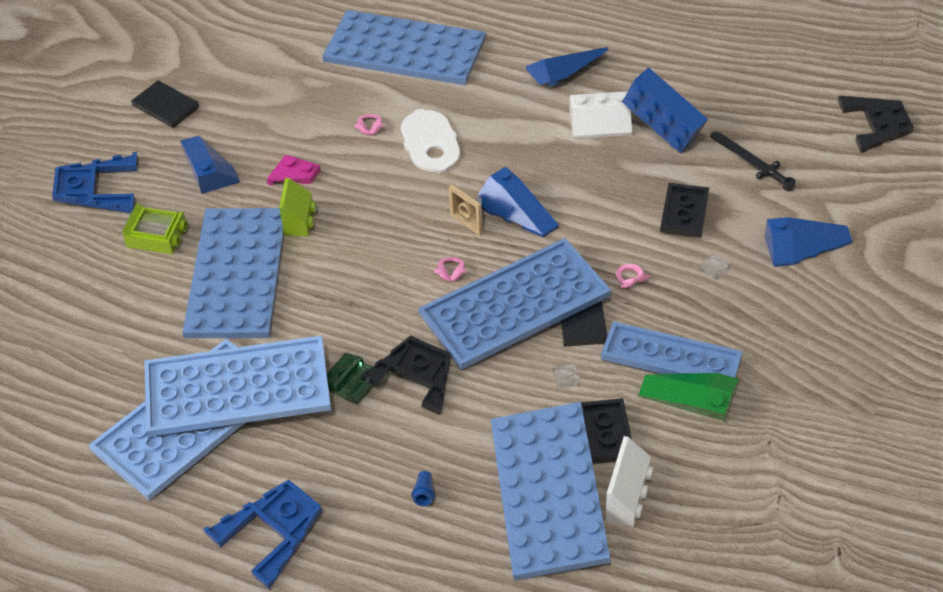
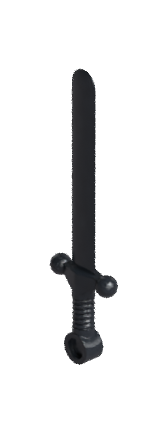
M714 131L710 134L714 140L761 170V172L756 173L757 179L760 180L764 176H770L783 184L784 190L792 191L795 189L796 180L794 178L785 177L775 170L781 165L779 161H774L773 164L768 165L722 133Z

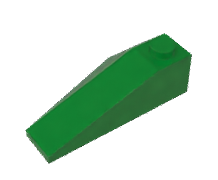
M720 373L645 374L638 396L726 422L739 379Z

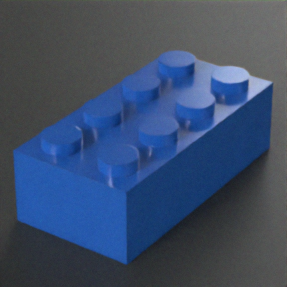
M649 67L634 79L622 101L628 109L632 110L680 154L695 141L708 120L707 117Z

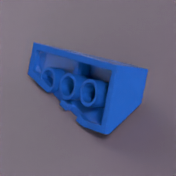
M608 47L543 59L527 65L526 70L540 85L548 84V87L559 85L560 80L569 77L607 52Z
M199 135L180 141L201 194L240 183L234 167Z
M507 167L489 176L478 194L482 198V209L487 214L501 216L508 223H511V221L521 225L522 229L538 236L545 237L559 228L558 223L520 178Z
M791 217L767 219L765 240L773 267L796 265L807 257L815 258L818 256V253L823 251L831 252L852 244V238L846 225Z

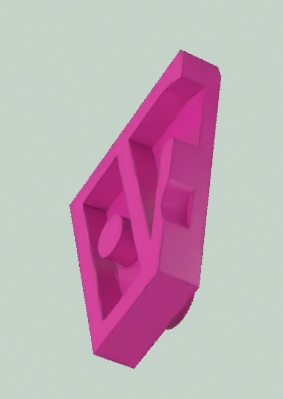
M285 154L268 176L267 184L274 185V182L285 181V178H290L296 183L311 184L320 173L321 168L318 164Z

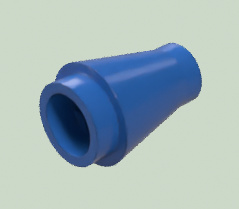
M428 471L419 472L418 479L411 493L414 503L419 506H428L435 498L432 474Z

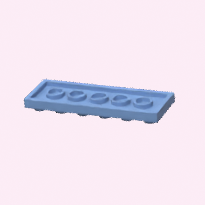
M613 321L601 353V360L660 374L720 373L736 378L743 351Z

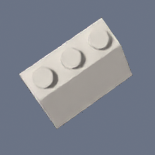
M628 91L570 95L569 113L573 139L632 135L631 110L622 103Z
M625 436L607 491L606 521L634 527L636 518H641L643 505L640 503L642 499L646 500L649 488L646 482L647 480H652L654 467L650 466L651 456L629 437Z

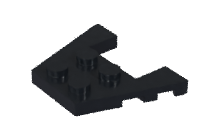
M839 96L838 103L843 113L863 111L873 133L856 135L855 141L860 153L867 152L868 148L872 146L875 148L882 145V142L889 139L894 141L913 133L914 126L902 101L853 96Z
M410 335L392 349L388 356L384 359H379L374 367L370 370H365L361 375V380L379 388L389 371L429 388L421 407L440 415L450 353Z

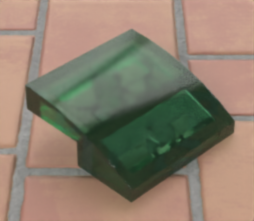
M345 353L327 372L329 391L349 402L359 404L374 387V385L361 380V375L365 370H370L374 366L365 364L360 356Z

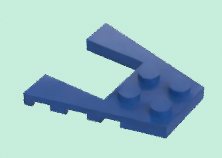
M132 152L131 156L126 157L121 155L112 156L113 159L100 161V159L92 160V163L82 165L80 162L55 167L52 192L53 201L132 213L135 203L134 193L95 194L97 172L137 171V152Z
M290 480L262 495L263 498L256 502L245 504L242 506L243 509L237 513L224 516L220 519L221 522L211 528L207 526L203 529L204 533L221 548L257 516L284 540L251 570L252 575L267 589L272 587L323 511L321 505Z

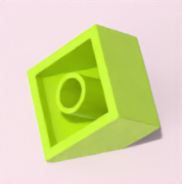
M285 178L279 205L284 236L309 237L310 228L314 227V217L312 215L313 213L316 214V201H313L310 191L292 179Z

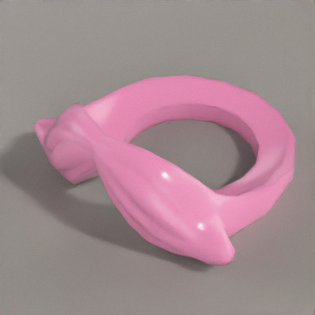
M375 114L359 117L357 124L354 125V128H358L364 135H375L381 127H384L381 116ZM376 118L377 120L372 125V128L368 130L362 120Z
M447 257L438 262V268L434 270V273L439 274L445 281L454 282L464 273H467V271L464 269L465 264L463 260L456 257ZM448 261L458 262L459 265L453 271V274L449 276L443 264Z
M635 264L622 265L616 272L621 288H630L637 281L644 283L650 278V275H646ZM625 270H634L637 272L638 277L625 280L622 278L621 273Z

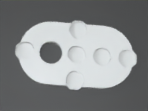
M418 109L403 120L401 133L405 141L403 143L404 148L409 152L411 160L416 167L427 172L440 174L447 172L448 169L458 162L460 148L456 141L457 134L451 129L448 119L443 114L432 110ZM432 149H440L444 152L439 158H431L427 155Z

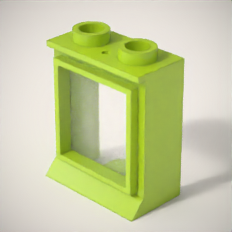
M136 203L122 230L126 247L173 255L176 247L180 245L183 232L187 230L188 221L185 219L184 211L179 213L153 209Z

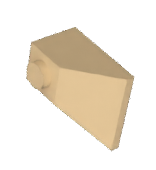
M451 184L449 186L450 216L478 235H481L483 233L482 198L467 188Z

